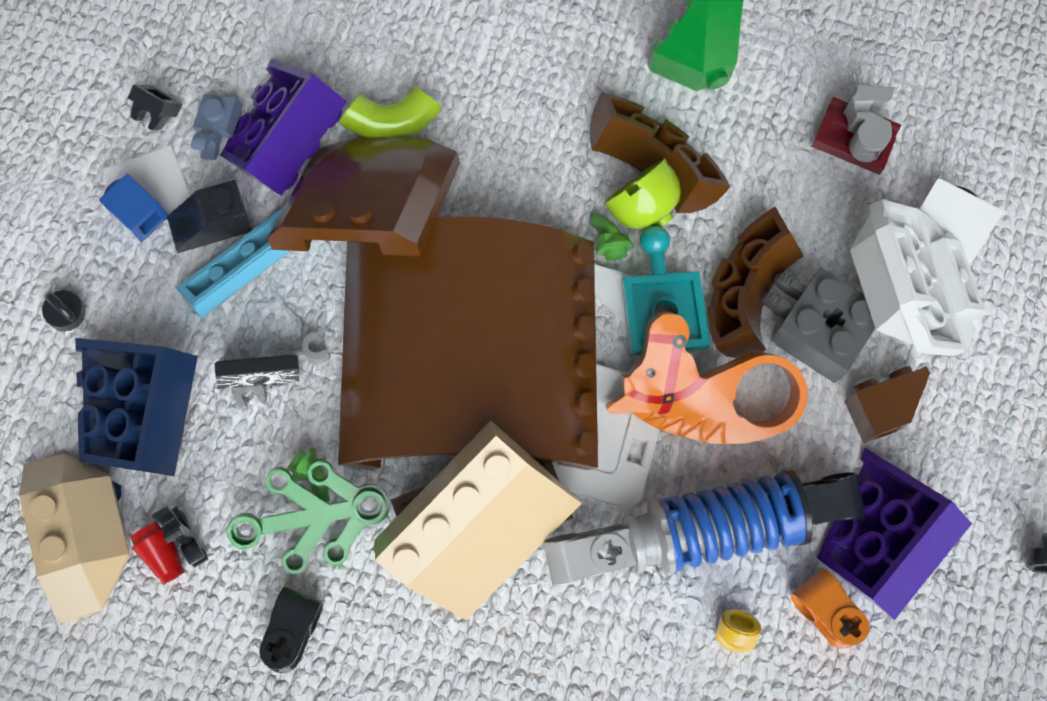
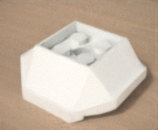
M884 199L869 205L870 215L850 252L876 330L915 345L917 353L954 356L967 351L974 337L975 324L981 322L985 309L961 241L949 232L944 234L934 220L917 208Z

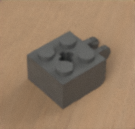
M822 267L814 274L807 286L787 274L778 273L774 279V285L795 299L796 302L792 304L785 298L775 294V292L764 293L761 298L762 303L784 319L771 339L776 346L831 382L836 383L848 372L875 330L865 295Z

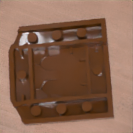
M353 138L319 148L308 162L267 238L272 250L308 252L312 240L379 243L382 255L421 256L460 165L458 153L431 140L418 138Z

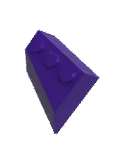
M271 59L266 68L271 73L268 82L263 87L259 85L255 88L251 96L254 105L252 112L246 113L239 118L233 137H229L220 156L281 196L285 190L290 189L295 184L299 176L298 171L305 161L316 154L320 147V140L328 128L333 127L339 121L342 115V108L347 101L314 74Z
M865 448L860 458L863 465L858 474L865 514L852 519L833 521L817 559L895 620L972 525V522L951 500Z

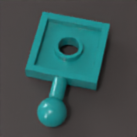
M650 226L642 232L640 246L646 254L650 255L652 275L623 277L621 281L630 356L641 355L645 326L648 320L655 315V308L659 305L670 306L675 314L685 319L689 327V338L685 346L686 351L707 350L710 347L700 272L667 274L664 253L670 246V235L661 226Z

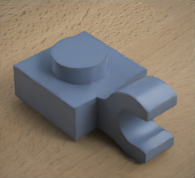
M203 94L193 124V128L197 133H195L191 142L193 150L202 151L201 159L216 160L222 137H233L243 106L237 97Z

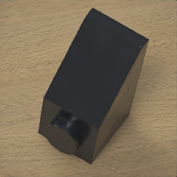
M235 180L195 191L167 216L177 253L252 231L243 198Z

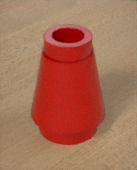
M155 521L130 536L134 543L131 549L161 581L162 585H165L184 574L185 570L182 567L174 540L167 543L163 537L162 529Z

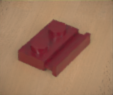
M832 97L811 147L880 175L885 169L901 124L884 118L891 122L892 137L876 160L872 162L859 161L853 157L849 149L850 140L855 133L847 130L848 121L843 114L848 102Z

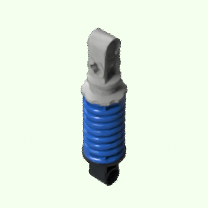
M791 468L781 470L773 478L767 475L760 477L757 481L753 479L744 480L741 484L735 482L728 484L727 487H714L711 491L704 489L699 490L696 494L692 492L686 493L682 497L677 495L663 499L652 498L647 503V514L638 515L637 517L633 514L623 515L622 524L551 537L544 541V547L553 584L571 583L588 576L632 566L635 572L646 571L647 566H653L654 564H659L666 576H672L673 573L682 571L687 564L694 568L700 567L702 557L706 563L714 564L717 562L718 556L724 561L731 560L733 554L738 557H745L749 550L754 554L761 553L764 547L767 550H775L779 542L785 547L797 544L800 546L810 544L813 535V525L860 517L865 514L856 472L832 474L819 480L802 483L796 472ZM604 541H608L615 546V548L609 550V557L604 558L598 552L604 549Z

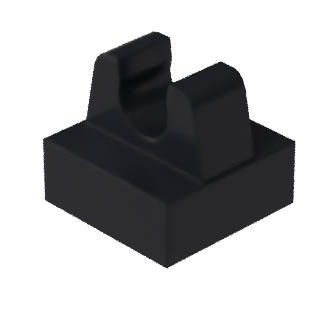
M133 84L128 95V99L133 101L131 118L135 121H143L145 114L149 112L151 121L148 124V129L161 130L170 117L178 116L183 103L152 85Z

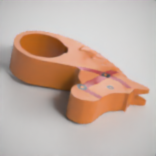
M658 312L648 320L645 326L640 359L629 369L627 374L621 375L622 393L605 406L609 413H633L639 419L657 429L684 438L715 444H747L766 440L795 425L806 408L808 390L802 373L793 363L768 352H751L703 374H698L693 357L685 350L689 338V327L685 319L675 313ZM765 363L777 364L785 372L790 384V396L785 408L776 417L767 421L755 422L745 419L735 411L733 406V400L736 399V388L741 377L754 366Z

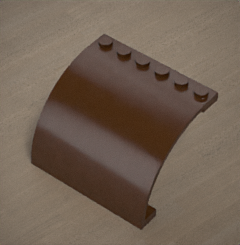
M437 217L421 256L382 255L379 243L347 241L338 465L375 470L381 468V459L457 455L491 420L533 459L558 462V465L584 470L598 468L594 241L548 226L487 217Z

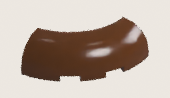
M601 93L593 110L590 123L592 151L615 157L636 168L641 173L665 158L680 181L681 195L679 203L674 207L676 213H693L704 210L716 203L728 191L730 185L718 165L708 153H704L701 156L687 143L690 136L667 119L662 124L643 114L642 112L645 107L616 95Z
M776 207L762 214L737 237L739 243L728 258H722L712 281L714 291L711 306H708L709 326L716 348L726 357L738 358L751 352L766 351L760 327L761 313L764 305L761 298L765 292L770 291L778 273H783L792 264L804 257Z

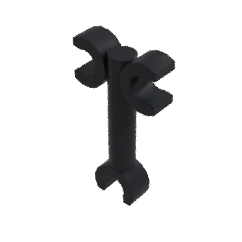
M167 505L152 514L153 519L162 529L163 537L167 543L175 540L181 544V551L189 565L196 568L209 560L195 534L190 530L191 526L182 510H179L177 506L171 509Z

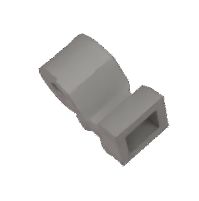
M858 84L849 98L848 105L843 114L848 121L847 130L855 133L850 140L849 149L857 160L862 162L876 160L892 137L891 122L879 116V114L892 98L895 87Z

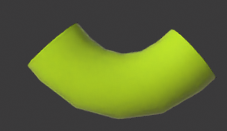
M412 86L400 101L389 105L378 104L360 92L338 123L363 138H408L419 134L439 115L443 108L429 95L415 86Z

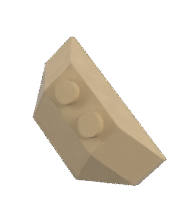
M66 453L24 464L19 498L37 578L59 623H65L103 611L109 600L108 597L116 586L131 556L112 477Z

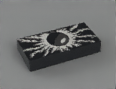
M296 355L225 360L214 363L218 389L299 382L298 356Z

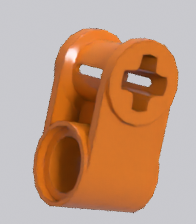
M820 568L790 594V598L796 608L804 617L812 622L833 647L839 649L849 648L863 642L868 636L870 627L867 617L845 593L836 578L827 570ZM848 620L852 627L849 629V634L843 636L839 630L843 627V622Z

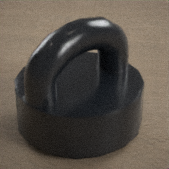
M66 290L45 294L42 314L52 328L57 331L66 332L77 328L82 323L86 314L85 305L76 294Z
M1047 533L1042 534L1041 548H1032L1025 552V566L1032 572L1047 574Z

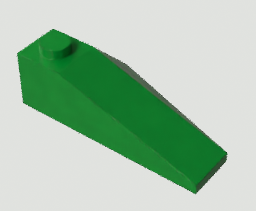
M687 0L685 3L688 10L681 18H673L668 25L670 34L666 39H658L653 45L647 66L650 72L695 91L708 87L712 90L718 89L730 81L737 64L743 0Z

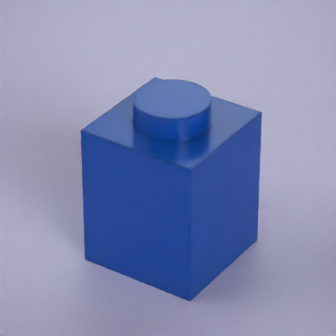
M128 173L121 179L109 184L104 195L99 199L110 214L141 243L168 216L160 203Z

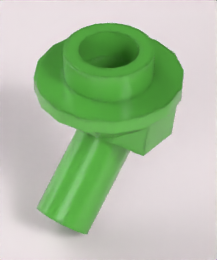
M596 214L592 217V227L602 234L597 237L596 254L604 256L607 261L620 260L627 257V251L634 248V244L630 241L629 236L620 234L619 229L602 214Z
M311 447L307 453L300 449L287 467V470L293 473L291 475L292 480L296 482L309 480L307 475L308 467L311 462L317 459L314 447ZM319 465L312 470L314 477L318 479L326 477ZM310 482L312 492L326 502H329L328 487L326 485L317 486Z

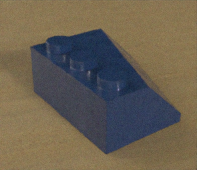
M75 338L76 352L82 353V371L76 372L77 387L83 388V408L77 413L79 461L175 476L198 356L163 346Z

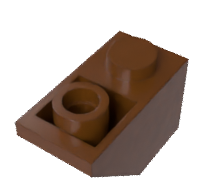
M906 366L888 375L890 379L877 383L876 378H873L853 387L855 393L844 402L863 444L896 433L912 422L930 375L927 366L915 371L912 370L911 366Z

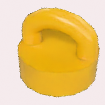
M730 609L723 612L720 618L716 639L722 647L738 653L749 652L753 650L762 630L761 624L756 617L744 610Z

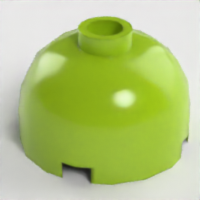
M663 158L644 170L643 174L634 180H630L618 189L604 204L622 225L630 229L642 230L654 225L663 227L674 218L671 211L680 200V181L675 171L666 159Z

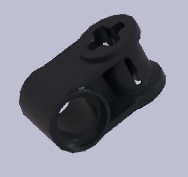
M287 587L281 589L259 649L260 658L269 669L276 673L284 674L291 672L298 666L308 640L313 634L324 605L323 600ZM283 642H286V647L291 652L289 658L281 657L279 662L276 663V657L271 653L273 647L280 648Z

